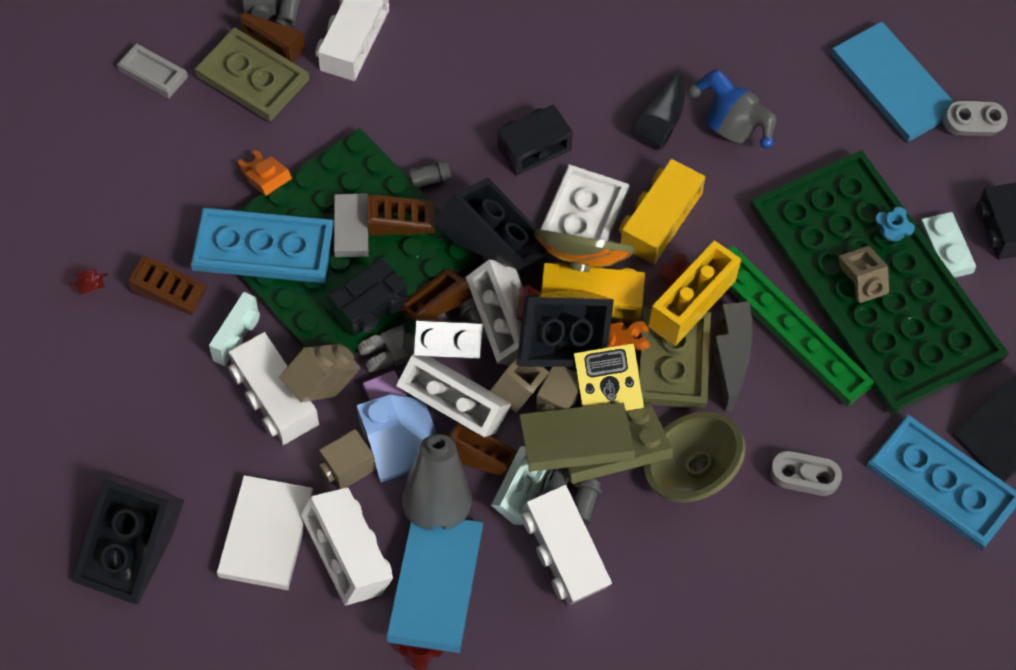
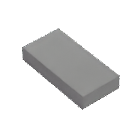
M137 43L117 64L120 72L168 99L188 78L186 70Z
M335 194V257H369L368 194Z

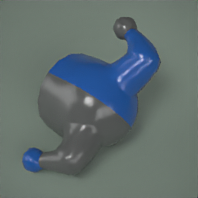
M716 69L707 73L697 84H692L688 87V95L692 98L699 97L704 89H712L715 100L705 120L715 132L731 141L745 144L756 127L761 126L763 137L760 139V146L764 149H769L773 146L772 135L777 118L768 108L761 105L759 98L751 90L744 87H735L721 71Z

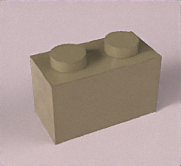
M343 345L315 346L303 348L279 378L302 403L336 397L361 368L353 360L354 355Z

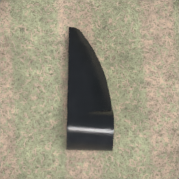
M679 71L645 109L633 129L632 134L659 150H662L669 141L683 110L685 81Z

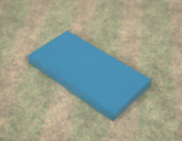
M882 21L832 48L831 55L907 143L943 123V113L954 101Z
M202 208L191 261L192 271L325 283L334 233V220Z
M908 414L866 466V468L982 551L1016 508L1015 489Z
M464 520L457 526L446 530L445 526H433V530H427L411 522L387 633L388 643L460 653L482 537L483 522Z

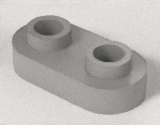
M957 101L944 111L942 120L945 128L954 135L993 136L1005 128L1008 118L1005 109L998 103ZM959 112L966 116V120L961 119ZM989 113L994 115L996 121L990 118Z
M792 451L779 453L774 458L770 469L771 478L779 487L819 496L833 494L838 489L842 480V471L834 461ZM788 469L792 471L793 476H785L782 470ZM817 477H825L828 483H820Z

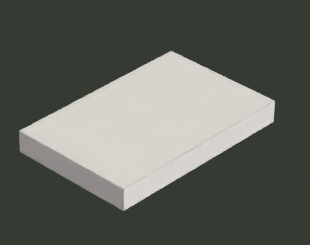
M569 164L540 229L608 241L628 194L630 184Z
M244 475L217 570L218 577L288 590L305 528L301 514L310 497L313 496V488Z

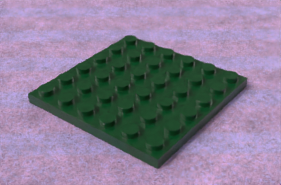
M359 127L291 173V180L267 196L260 194L237 211L334 220L335 194H368L424 201L430 200L417 186H413V182ZM434 205L436 217L440 210ZM405 212V220L412 221L411 212ZM418 212V222H425V212ZM378 213V217L385 218V213ZM392 213V219H398V213ZM435 223V233L369 235L368 232L369 257H335L333 233L325 283L244 275L237 276L302 348L340 344L348 348L354 355L359 351L357 348L359 343L374 335H381V333L386 332L405 317L399 312L395 314L389 312L379 319L378 325L368 333L362 331L354 337L331 313L327 297L329 294L382 258L406 283L409 298L446 269H450L462 277L483 262V255L456 245L442 233L441 228Z

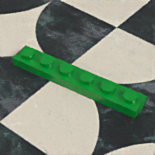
M732 245L728 248L729 251L742 259L736 281L730 286L728 291L740 302L749 301L751 313L847 407L873 387L874 380L735 246Z

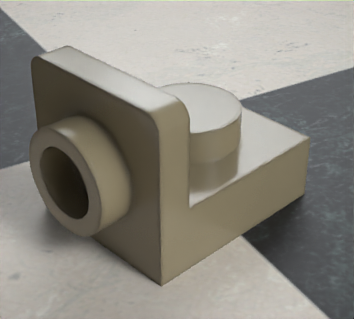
M870 246L839 256L840 268L855 284L856 299L860 303L889 293L888 266Z

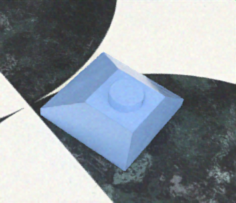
M387 395L357 405L359 425L367 446L374 454L376 471L380 482L409 474L423 439L437 434L426 403L418 398Z

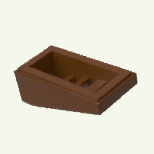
M242 13L239 16L243 33L294 63L304 53L305 40L304 33L247 13Z
M367 195L369 235L435 233V222L433 221L435 219V208L433 201ZM405 212H411L412 221L405 220ZM418 212H425V222H418ZM378 213H385V218L378 217ZM392 213H398V219H392Z
M144 255L129 279L133 294L190 315L194 314L207 290V285ZM164 279L165 281L161 288H157L159 281ZM175 283L178 286L174 294L171 295L169 292ZM187 288L191 289L186 301L181 300Z
M446 269L406 300L404 307L398 312L404 317H436L460 306L465 301L472 299L473 296L467 281L450 269Z
M456 422L448 436L455 442L463 465L504 478L518 452L491 436H481L459 422ZM497 457L504 458L503 462L501 463L496 460Z

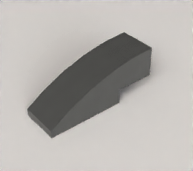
M749 301L723 304L719 319L722 335L715 337L712 352L725 412L732 411L735 406L750 360L752 315Z

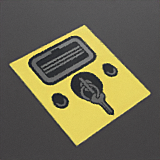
M634 344L574 353L582 407L624 402L626 411L644 408Z

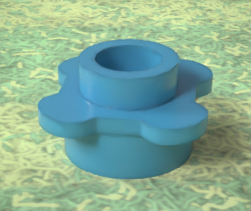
M896 207L892 212H880L877 214L876 223L880 225V233L885 239L899 241L905 235L910 236L913 234L915 226L908 221L906 217L907 211L904 208Z

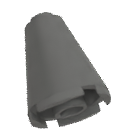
M442 434L430 435L423 439L401 495L404 515L413 524L423 529L433 530V526H445V530L453 528L462 523L471 510L472 494L455 442L450 437Z

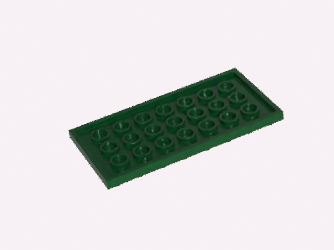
M860 150L752 199L750 208L855 363L874 380L872 388L889 413L893 415L1005 360L1008 351L908 212L906 217L915 226L912 235H905L899 241H889L882 236L880 225L876 223L877 214L880 212H892L896 207H904L864 151ZM870 246L888 266L889 293L860 303L856 299L855 284L840 268L839 256Z

